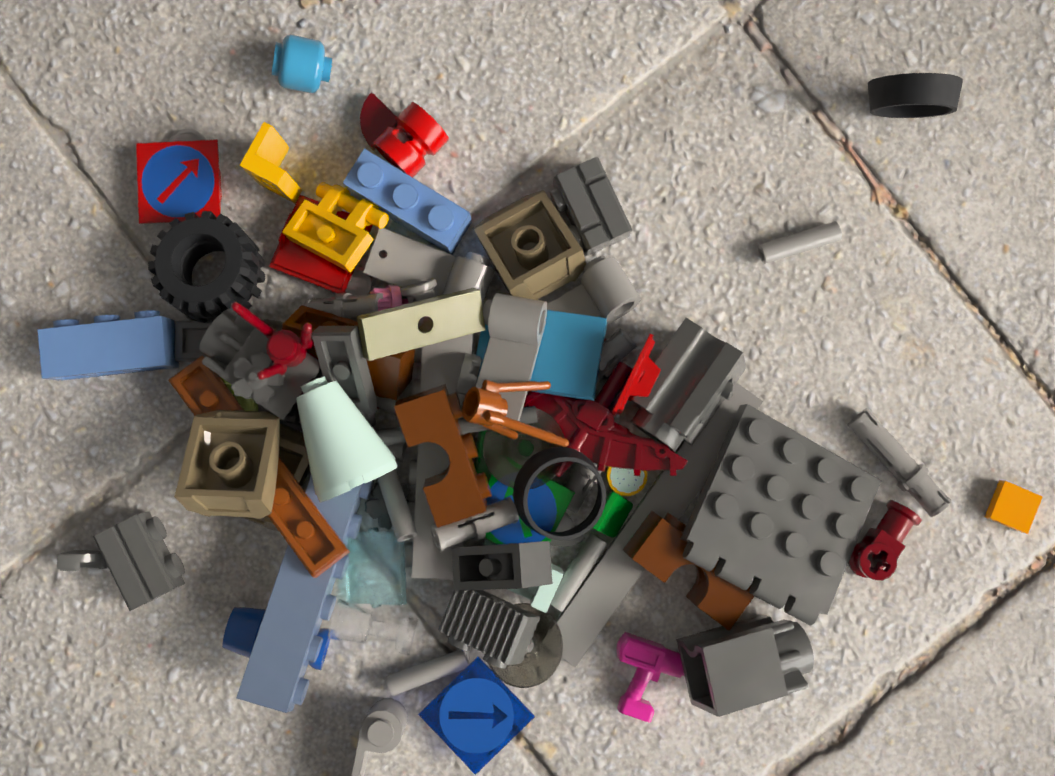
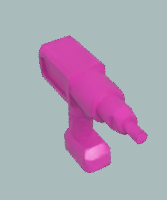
M625 632L617 642V657L621 662L638 668L626 692L620 697L617 709L622 714L651 723L655 711L650 702L641 697L649 681L658 682L661 673L681 678L682 675L684 676L680 654L665 648L663 644Z

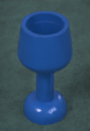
M234 607L226 625L222 647L250 658L266 610ZM319 629L317 636L323 638L322 647L316 662L309 661L308 663L316 670H322L332 629Z

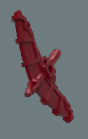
M621 361L594 401L527 391L523 408L535 406L537 419L542 425L541 429L566 438L569 441L567 448L575 449L586 455L593 464H598V471L604 472L606 467L634 470V476L640 477L641 471L670 470V476H677L676 470L683 469L688 460L671 451L667 445L660 444L652 438L639 437L629 432L630 429L615 422L609 407L633 370ZM557 462L552 473L560 477L574 462Z

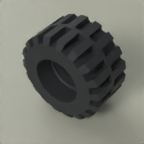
M202 211L200 218L194 212L185 214L186 220L180 222L177 218L171 221L169 224L172 228L167 233L164 230L160 231L157 237L161 242L158 246L152 244L150 254L155 257V260L148 262V270L155 275L151 278L153 287L160 291L159 295L180 312L199 322L205 323L207 319L213 322L222 312L231 309L233 302H238L249 310L252 307L248 302L252 296L259 298L262 290L257 287V284L265 283L266 274L260 269L265 266L264 259L258 253L260 250L236 222L233 223L227 216L222 214L216 217L211 211ZM211 252H225L226 260L221 274L209 284L193 286L192 271L197 261Z

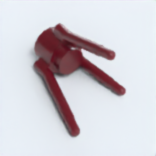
M238 302L231 304L233 311L268 338L267 354L274 361V365L257 373L258 379L263 380L276 374L284 375L287 367H296L303 362L307 349L311 348L314 344L311 339L312 325L310 323L303 325L301 337L289 330H274Z

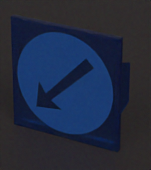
M479 656L418 714L475 775L535 718V715Z

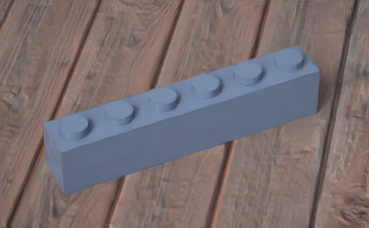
M311 475L306 493L347 546L349 538L356 539L362 522V515L357 514L362 498L369 499L375 479L320 503L317 495H315ZM289 544L287 545L236 699L284 713L293 711L295 704L302 705L310 680L304 678L309 661L315 663L319 656L323 638L317 635L322 620L329 621L332 615L336 596L331 595L336 578L342 580L345 575L349 555H345L317 578H313Z

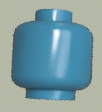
M287 35L282 43L276 42L271 75L278 76V83L281 87L315 93L319 89L321 81L329 82L332 58L325 57V47L321 41L296 35Z

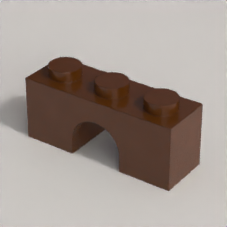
M446 384L397 400L394 409L408 447L424 442L436 443L447 452L450 459L449 466L442 473L426 478L423 486L437 528L487 512L486 498L491 497L492 493L485 473L477 474L472 458L478 457L473 437L470 432L463 434L458 418L463 417L457 393L449 394Z
M651 511L623 551L664 583L678 567L687 564L695 565L697 571L696 581L686 597L696 607L727 630H730L755 597L749 592L750 586L747 590H742L716 576L714 572L717 563L713 570L707 571L684 559L683 552L687 542L680 538L686 525L669 512L662 518Z

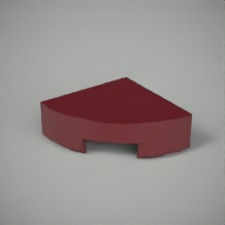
M371 92L361 109L360 126L367 144L374 151L376 148L372 142L386 127L395 128L397 126V116Z

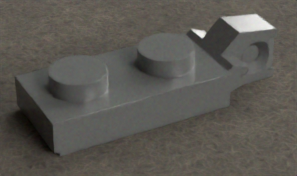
M319 326L312 332V339L323 377L325 376L328 383L337 381L371 427L375 426L377 400L367 361L363 357L358 326Z

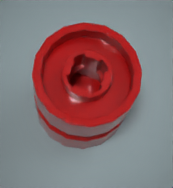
M410 102L396 117L397 126L395 128L386 127L372 144L391 165L413 178L426 165L424 157L426 155L434 156L449 141V137L430 114L415 102Z

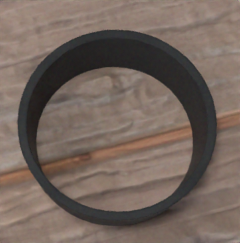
M906 73L872 79L868 82L870 113L889 118H924L954 113L957 111L963 79L959 76L942 73Z
M552 447L536 453L521 467L513 486V502L518 516L530 529L550 539L570 540L587 533L598 522L605 507L606 490L597 468L586 455L572 448ZM572 461L586 466L595 474L598 488L596 502L590 514L579 525L566 531L548 532L540 529L531 518L527 501L529 489L535 477L543 469L557 462Z

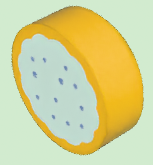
M607 467L606 480L609 487L617 494L632 496L639 493L646 485L647 471H641L639 477L634 476V470Z

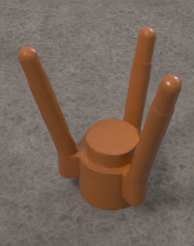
M484 380L481 388L472 387L465 395L462 414L467 422L482 425L514 440L518 438V433L516 432L518 431L562 447L569 445V441L566 438L506 417L508 404L499 392L548 390L551 388V383L548 381L497 383Z

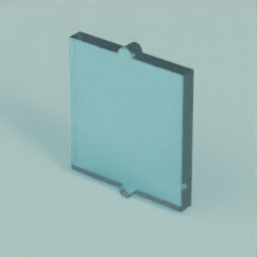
M378 527L369 528L368 531H359L356 539L349 538L346 546L350 551L347 554L350 557L346 569L347 603L371 604L372 608H378L382 605L407 604L404 541L398 542L394 531H379Z

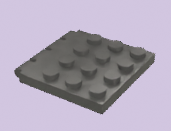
M749 404L740 405L683 535L680 538L687 542L683 558L707 571L713 570L717 563L714 572L716 576L742 590H747L750 586L749 592L753 596L778 609L784 606L785 613L811 626L816 622L819 613L827 615L882 480Z

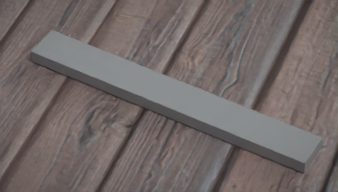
M736 382L733 396L729 400L725 399L693 446L685 440L681 443L675 453L688 460L685 467L681 470H676L677 476H670V470H664L660 473L584 580L565 611L560 614L543 638V645L572 666L576 667L645 570V568L623 551L624 547L651 511L662 518L669 512L678 520L681 519L705 485L739 406L749 404L758 409L763 402L761 399Z

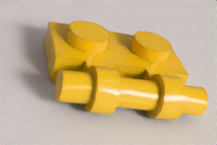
M321 182L316 188V195L322 198L318 206L304 200L282 233L288 240L351 273L374 240L369 232L363 229L371 224L383 229L388 223L389 215L379 210V207L367 199L359 200L351 196L348 189L338 184L331 186L326 182ZM345 210L350 215L344 220L336 216V213Z

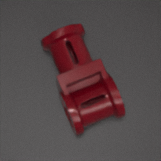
M889 500L886 504L888 510L877 527L869 528L861 542L856 543L848 562L850 569L856 575L872 580L883 581L890 578L897 568V559L906 547L902 544L903 540L913 525L918 526L922 521L918 514L894 500ZM869 553L873 554L872 558L877 562L874 568L871 567V562L867 559Z

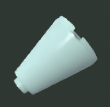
M324 376L301 386L304 394L297 397L296 401L315 495H317L320 503L348 492L363 483L370 482L398 467L394 455L337 381L328 383Z

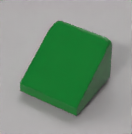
M610 489L609 491L606 490V503L603 513L593 528L614 538L632 510V502Z

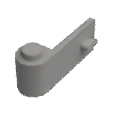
M379 228L363 273L393 285H398L401 288L419 281L435 278L437 283L434 287L436 297L476 288L480 290L483 305L495 270L488 267L490 259L468 251L466 258L453 256L390 230Z
M598 256L585 265V273L581 278L582 284L548 303L547 310L607 318V325L633 310L640 303L641 297L615 257L605 258V256Z
M496 293L493 300L486 301L483 310L484 323L488 325L490 339L476 384L478 388L482 387L484 380L497 383L530 381L546 324V301ZM527 391L499 392L508 404L506 417L520 421Z
M383 698L375 702L368 711L360 728L351 776H365L369 751L386 753L393 750L399 744L408 722L406 709L399 701L392 698Z

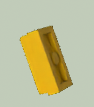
M263 122L240 166L260 186L295 204L302 189L284 169L280 168L289 150V146L272 125Z

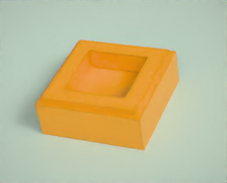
M999 480L984 517L1018 532L1028 534L1043 496L1010 482Z

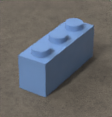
M365 148L343 181V185L350 191L352 196L359 200L367 199L379 207V210L387 213L391 220L451 255L472 223L470 212Z
M147 310L135 312V319L120 320L119 315L95 316L94 323L80 325L79 320L76 319L53 321V328L37 329L42 379L63 381L179 368V362L175 361V320L160 316V311Z

